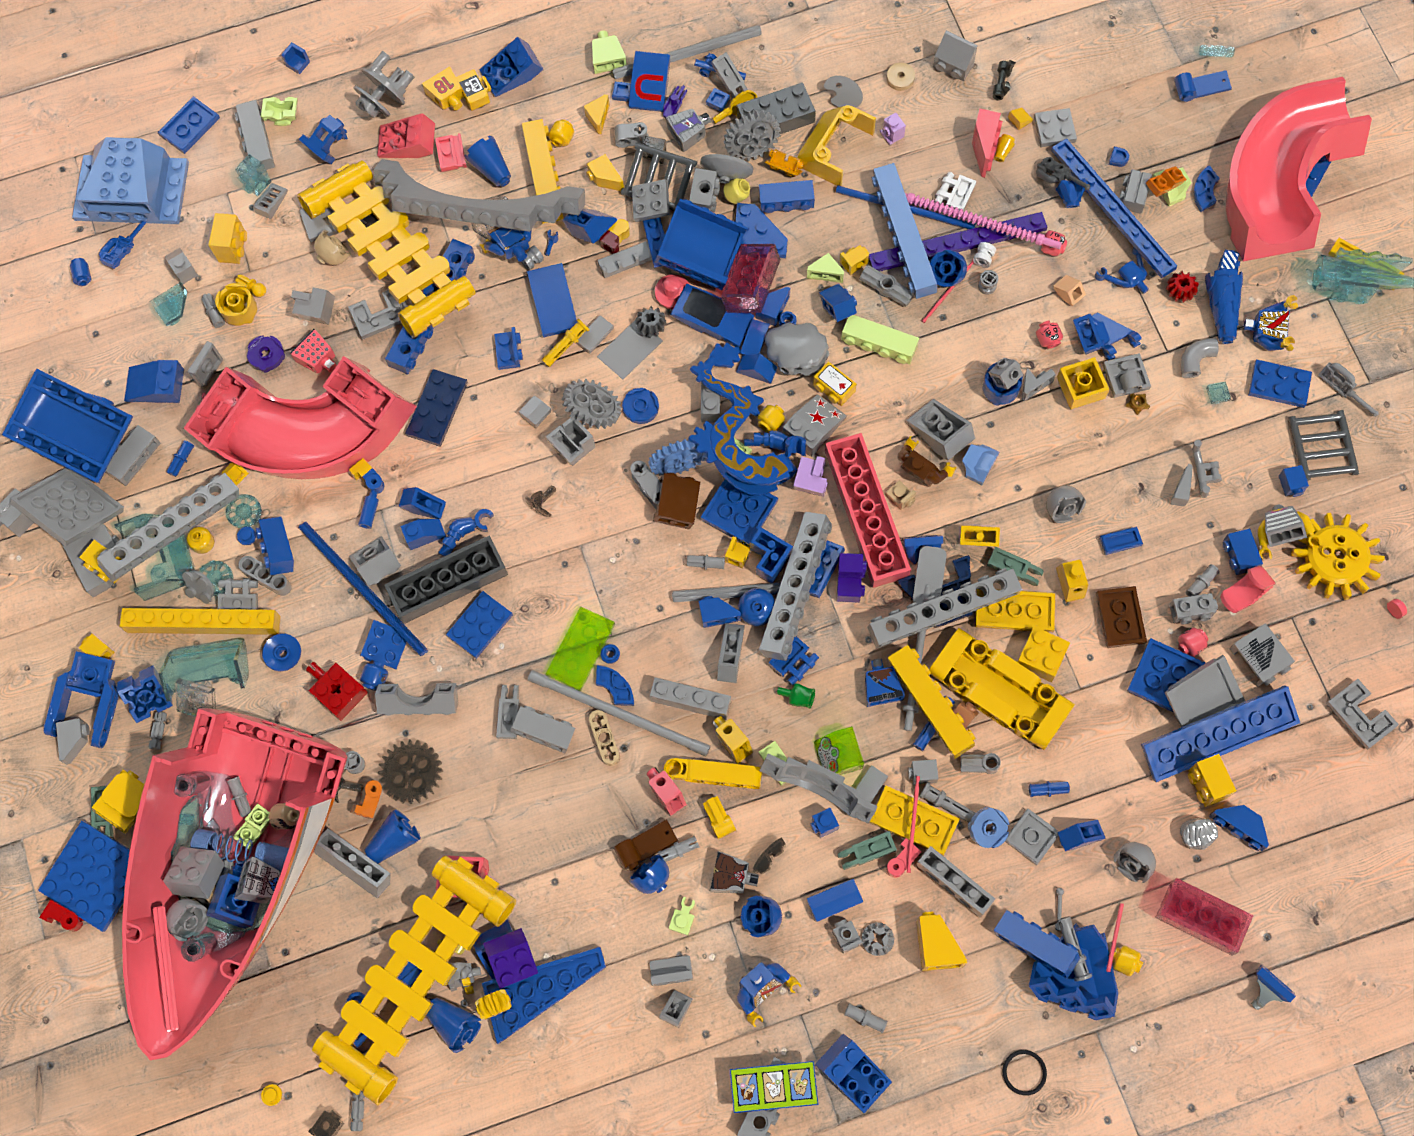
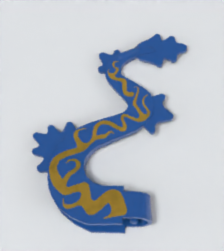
M716 343L708 359L704 363L700 361L698 366H691L690 371L697 376V382H702L708 389L729 399L732 407L714 425L706 421L703 424L704 430L696 427L694 429L696 435H690L688 440L697 445L696 452L707 454L706 462H714L721 475L735 488L755 496H762L777 491V485L795 476L798 469L785 453L777 456L774 452L764 456H752L740 450L735 444V432L750 413L754 416L760 414L758 406L764 402V399L754 395L750 386L742 389L735 384L715 379L712 376L711 369L713 365L732 368L734 366L733 362L738 363L740 361L738 354L741 352V348L732 347L729 343H725L721 347L720 344Z

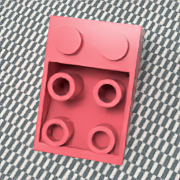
M979 109L972 145L981 177L985 178L986 172L991 171L1003 121L999 120L1001 113Z
M421 113L380 125L377 156L379 158H421L432 155L435 123Z

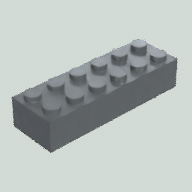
M489 535L385 584V587L403 624H406L507 576L508 572Z

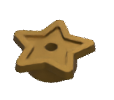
M1132 393L1126 407L1133 409L1136 415H1139L1141 410L1149 409L1150 405L1147 403L1146 394L1135 395Z

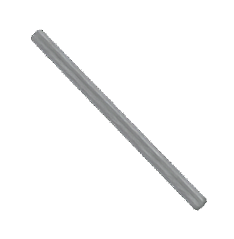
M756 25L664 54H669L670 61L674 62L760 36L762 31L760 26ZM633 63L613 69L614 78L618 79L631 75Z

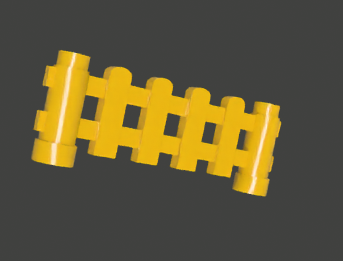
M363 160L351 165L347 163L337 169L336 174L326 180L324 178L312 184V188L309 187L297 194V198L311 219L323 214L330 207L334 213L327 216L329 222L338 233L347 228L352 232L354 236L347 240L355 253L361 256L368 251L374 258L368 262V267L379 280L388 275L395 282L388 289L397 302L401 304L409 299L413 303V306L409 305L398 312L399 320L410 336L413 338L427 330V327L430 325L434 328L445 321L444 316L456 309L459 312L470 305L468 299L476 294L470 281L465 276L453 281L446 276L450 273L449 262L443 256L431 259L425 252L430 248L427 236L421 232L411 236L405 229L409 226L407 214L397 211L391 213L385 206L389 203V198H384L383 187L377 186L372 190L368 187L366 183L373 179V174ZM355 192L359 198L346 205L342 199ZM373 213L378 221L366 228L360 220ZM393 236L399 244L386 251L380 243ZM414 260L419 268L407 275L401 266ZM434 283L438 290L426 297L422 290Z
M443 856L437 862L432 871V876L439 881L440 887L432 898L426 895L419 896L412 907L413 912L419 918L408 933L404 930H397L391 935L389 947L396 952L385 968L380 965H373L369 968L365 975V982L371 986V989L362 1002L350 1000L343 1006L341 1017L347 1024L339 1036H335L327 1030L319 1036L312 1047V1052L318 1055L321 1060L318 1065L330 1075L336 1071L348 1080L345 1087L356 1095H359L362 1091L363 1095L377 1106L385 1101L398 1081L397 1076L385 1067L381 1068L378 1065L387 1052L394 1057H399L410 1040L401 1031L411 1016L420 1022L423 1021L433 1006V1003L426 999L425 996L434 982L437 981L441 985L446 986L458 969L448 962L460 945L470 951L481 933L472 927L479 915L482 913L486 920L499 927L507 920L516 905L517 900L504 890L497 889L500 885L497 881L488 875L484 879L471 871L474 865L462 857L453 861L448 856ZM454 894L467 903L459 917L445 908ZM432 927L446 935L435 952L422 943ZM408 962L422 970L412 987L398 978ZM385 997L398 1006L388 1022H385L374 1013ZM360 1033H363L374 1042L366 1055H363L352 1046Z

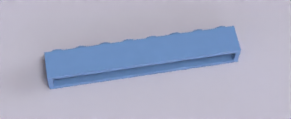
M892 163L873 169L872 183L874 187L878 188L876 193L878 201L883 203V215L888 217L887 226L889 232L893 231V244L899 249V252H897L899 261L904 263L903 272L905 278L909 277L910 282H908L910 292L914 293L916 299L937 293V282L895 164Z

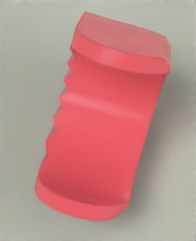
M1256 566L1248 569V573L1241 580L1221 593V601L1229 611L1237 613L1246 609L1273 588L1276 583L1264 567Z

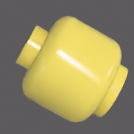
M733 179L724 185V196L730 203L737 204L749 197L750 185L745 179Z

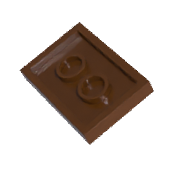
M1136 586L1097 591L1096 595L1107 648L1146 644L1147 638Z

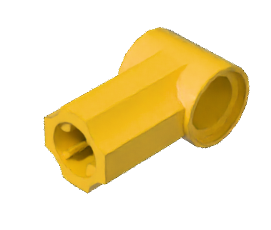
M718 796L702 803L717 839H721L736 831L730 816L726 814Z

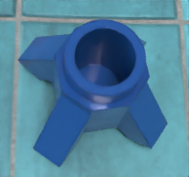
M1085 178L1079 179L1082 182L1088 184V181ZM1062 180L1055 190L1062 198L1065 208L1080 207L1081 197L1085 188L1073 181Z

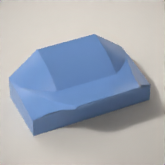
M971 444L962 460L966 468L965 477L983 485L1000 452L983 444L980 446Z

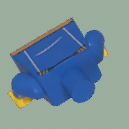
M494 227L487 231L489 240L486 239L485 244H479L484 253L492 252L496 255L504 256L506 259H511L515 256L518 261H523L527 258L525 250L529 248L528 242L531 240L532 229L529 232Z

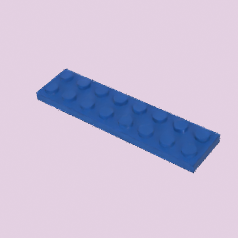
M1284 685L1142 743L1141 746L1153 781L1159 782L1190 769L1201 760L1217 754L1222 756L1300 724V720L1289 687Z

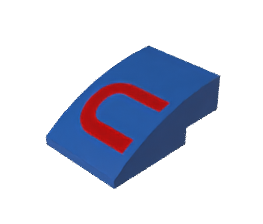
M635 51L629 108L664 112L663 106L666 100L671 63L669 54Z

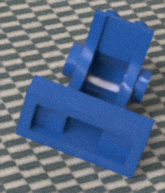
M329 115L321 119L311 137L302 134L299 140L322 160L332 164L336 158L330 154V146L335 140L339 141L342 138L347 140L348 138L346 135L347 130L343 128L344 124L342 121ZM327 131L328 135L322 141L321 137Z

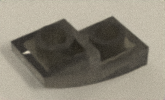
M782 837L772 843L760 855L753 867L754 874L760 873L762 875L769 871L772 865L770 856L777 857L784 852L783 848L786 847V844Z

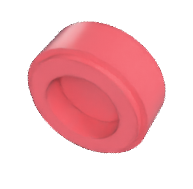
M1393 599L1387 603V609L1393 617L1401 619L1407 614V608L1401 600Z

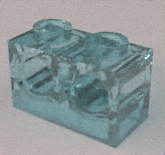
M250 154L235 169L238 174L237 178L243 183V189L249 194L253 193L259 196L272 182L263 163Z

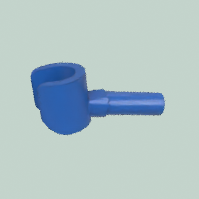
M551 230L547 232L549 242L545 253L546 256L550 255L553 244L558 242V231L555 236H551Z

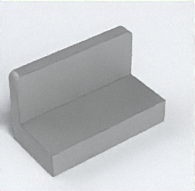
M690 956L650 961L651 983L653 987L693 981Z

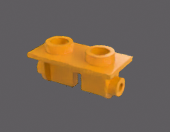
M771 149L769 153L771 158L765 161L766 164L770 165V168L775 170L781 169L792 177L798 176L803 172L800 170L804 165L801 159L790 155L786 161V153L777 149Z

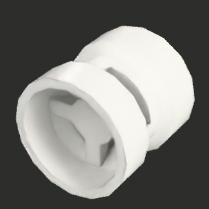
M981 242L973 262L980 267L988 268L996 248L990 243Z

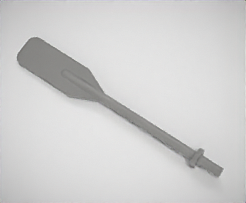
M925 546L920 550L913 603L917 602L919 605L924 603V600L928 597L935 595L937 598L941 596L947 556L944 549ZM922 610L924 617H931L928 610ZM926 630L919 632L917 635L915 650L920 656L918 659L920 663L922 662ZM910 692L908 704L903 706V711H906L905 731H912L914 713L919 711V708L915 707L916 701Z

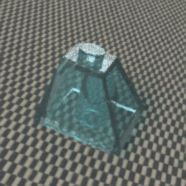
M181 282L150 301L166 326L177 324L180 321L179 318L183 317L188 291Z

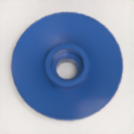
M277 634L265 643L262 652L263 660L272 670L287 671L293 668L300 660V643L289 634ZM282 652H287L285 657H281Z

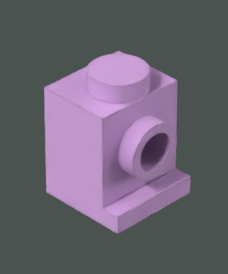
M894 113L884 119L883 128L880 130V133L887 143L891 145L904 137L906 125L898 114Z

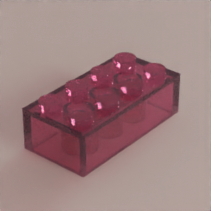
M741 244L721 296L727 313L762 312L781 260L775 244Z
M1175 878L1170 882L1155 918L1232 956L1239 952L1254 915Z

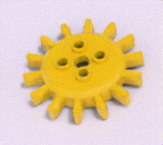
M1331 512L1327 513L1324 516L1326 527L1322 529L1312 518L1311 522L1315 529L1314 534L1320 537L1321 543L1319 546L1316 540L1311 541L1313 544V549L1308 546V535L1307 538L1298 540L1307 546L1305 549H1293L1291 556L1304 557L1306 564L1300 565L1295 570V573L1303 574L1306 571H1310L1314 578L1308 582L1307 588L1309 590L1312 589L1320 581L1326 585L1324 598L1327 599L1333 594L1334 587H1341L1344 600H1348L1352 596L1350 589L1352 584L1362 594L1367 592L1369 587L1361 577L1364 575L1377 581L1381 574L1369 568L1370 563L1381 564L1385 560V556L1371 555L1369 549L1375 547L1380 542V539L1373 538L1365 541L1361 535L1367 530V523L1360 525L1357 531L1349 528L1351 522L1350 514L1345 515L1341 525H1334ZM1337 538H1341L1343 543H1340ZM1323 550H1328L1329 555L1325 554ZM1334 551H1342L1344 554V558H1337L1334 554ZM1351 552H1354L1357 557L1352 556ZM1338 564H1342L1343 569H1340Z

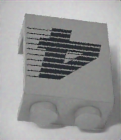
M1266 623L1229 648L1234 655L1239 652L1260 679L1256 683L1258 687L1262 684L1269 685L1276 680L1274 676L1279 673L1284 675L1292 669L1290 666L1295 662Z

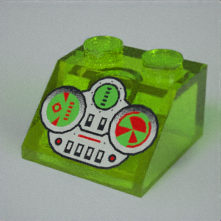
M852 726L834 731L814 741L822 767L839 775L863 769L864 761Z

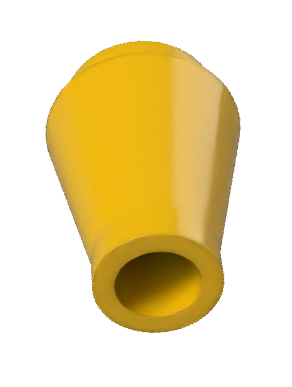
M1002 134L999 137L994 156L996 161L1004 162L1009 152L1015 146V139L1012 136Z

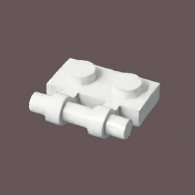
M948 172L941 182L942 186L937 191L934 202L938 201L941 204L942 201L946 200V204L949 207L953 206L954 209L958 207V210L963 209L964 211L976 181L959 175L958 180L953 179L954 174ZM952 187V192L948 193V188Z

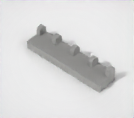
M648 241L599 259L598 264L604 278L651 261L652 257Z

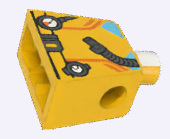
M719 716L713 721L718 740L737 764L753 753L749 739L732 719L725 721L722 716Z

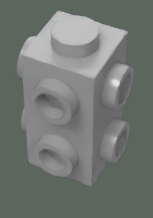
M1212 593L1173 599L1169 604L1173 623L1180 622L1181 625L1189 624L1192 620L1197 619L1201 622L1208 621L1218 609L1217 601L1213 599Z

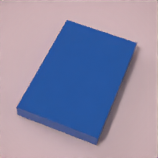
M193 96L158 131V134L185 154L220 119V116Z

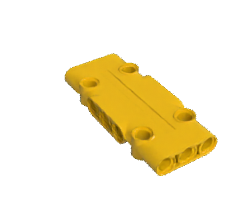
M960 628L956 630L929 669L930 675L947 685L950 691L959 693L964 701L971 702L976 706L977 710L1001 726L1013 729L1017 736L1026 738L1042 750L1046 749L1075 706L1073 702L1055 692L1053 686L1043 684L1035 673L997 649H990L985 641L975 639ZM974 648H981L984 653L981 655L976 654ZM958 678L962 681V685L957 686L952 680ZM1046 691L1049 693L1050 698H1043L1040 692ZM1019 723H1026L1029 729L1022 730L1019 727Z

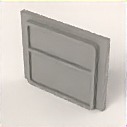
M1224 655L1208 661L1171 685L1169 690L1165 692L1181 727L1245 702Z

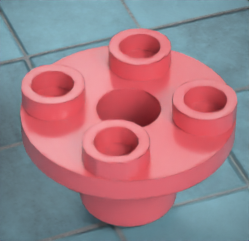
M675 274L661 278L655 287L656 300L663 307L673 310L685 285L689 284V282L684 277Z

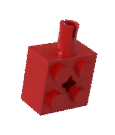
M316 662L310 664L315 671L310 666L306 669L317 680L308 691L340 721L368 694L366 689L337 663L327 672L318 666Z

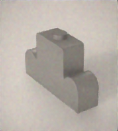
M101 524L69 545H63L86 592L92 597L108 590L113 582L110 580L105 582L97 576L99 573L96 570L91 572L83 566L85 562L79 557L93 540H96L108 550L119 541V538L116 535L113 536L112 532L104 524Z

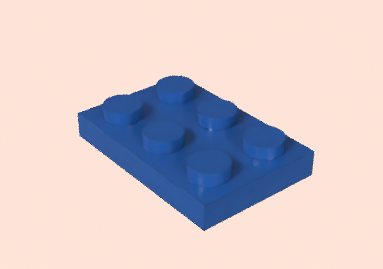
M1256 359L1248 396L1305 408L1312 372Z
M482 591L447 632L446 636L477 659L513 616V613Z

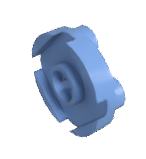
M984 807L974 814L968 823V830L970 831L971 838L977 845L984 848H996L1002 845L1008 837L1009 820L1002 811L991 807ZM992 823V831H986V826Z

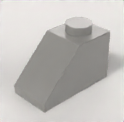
M180 248L165 256V259L182 284L198 276Z
M80 718L56 723L59 761L66 765L72 763L88 742L89 726Z

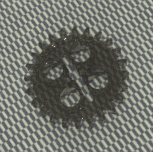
M409 739L408 745L401 741V747L398 748L394 744L393 752L387 749L389 756H382L385 763H379L383 770L378 771V774L383 776L379 779V782L385 783L382 789L384 791L388 790L387 795L389 797L394 794L393 799L395 801L400 798L402 804L405 803L406 799H408L410 804L413 803V799L420 803V797L422 796L428 799L427 793L434 794L432 788H439L436 780H442L438 773L443 772V769L438 767L442 764L441 760H436L439 755L437 753L432 754L434 752L433 747L427 749L428 744L424 743L421 746L419 740L413 745L412 740ZM403 756L408 757V761L405 764H399L400 758ZM420 761H427V765L424 768H418ZM411 769H413L414 773H410V775H408L407 771H411ZM396 776H403L400 783H394ZM421 779L422 784L417 788L413 787L414 781Z

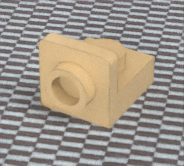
M899 480L886 492V496L902 510L905 507L909 508L915 502L916 492L914 490L910 491Z

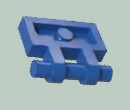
M796 636L792 643V652L788 655L787 661L771 659L768 665L782 677L789 672L792 676L787 681L793 686L797 681L800 682L804 678L803 675L808 669H812L815 666V662L819 657L815 653L808 657L805 653L809 650V647ZM801 660L803 662L802 666L798 670L795 669L793 666Z

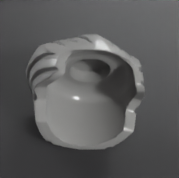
M1194 818L1181 825L1180 835L1188 848L1205 850L1218 838V829L1215 823L1209 819Z

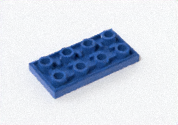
M559 263L527 271L543 338L565 333L567 329L570 330L577 323L563 264Z

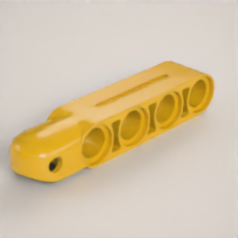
M671 758L664 764V771L673 780L747 789H760L762 772L760 771L761 767L680 758Z

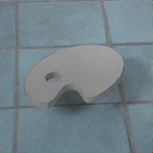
M832 76L826 80L824 87L836 92V96L831 99V103L838 107L850 105L856 108L862 103L863 93L858 84L852 79L845 76ZM841 83L842 87L838 88L836 84Z

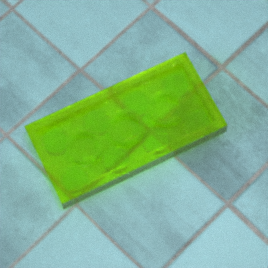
M580 606L546 672V676L581 691L615 626V622Z

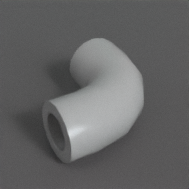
M1216 338L1198 340L1186 348L1181 360L1183 378L1199 376L1201 374V359L1217 357L1219 347Z

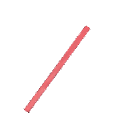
M1122 903L1119 906L1106 969L1107 972L1111 971L1124 907Z

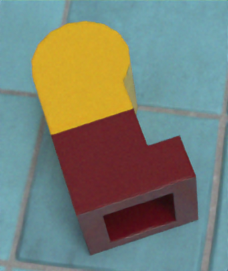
M618 219L601 237V248L610 254L620 252L619 244L630 235L629 223L624 219Z

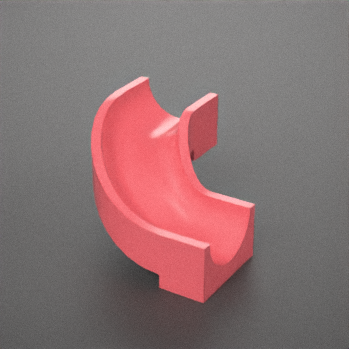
M1344 77L1306 83L1282 92L1258 111L1242 133L1231 162L1226 194V214L1232 229L1230 239L1243 262L1315 247L1321 212L1307 191L1306 181L1315 164L1324 155L1328 161L1364 155L1372 121L1370 115L1350 118L1345 101L1346 80Z
M345 356L342 357L322 386L327 391L318 397L305 400L277 398L252 377L225 367L184 429L208 449L217 452L225 459L240 466L287 479H320L349 472V469L362 458L367 463L376 458L394 440L417 406L374 378L369 373L370 369Z

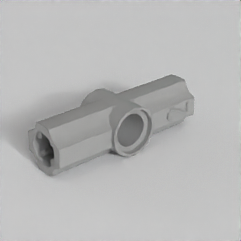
M869 265L865 267L859 278L878 290L881 296L890 297L905 307L914 296V293H911L908 288L896 282L892 275H884ZM884 284H888V285H890L891 287H890V288H886V287H884L883 285H884Z

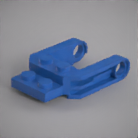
M76 651L71 670L57 677L44 725L45 735L57 737L56 723L64 721L71 693L75 691L101 697L92 728L94 732L90 746L97 748L105 746L119 698L117 685L111 679L115 660Z

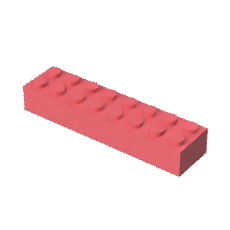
M862 433L825 443V454L860 553L863 554V561H867L866 570L872 587L882 586L910 576L911 568Z

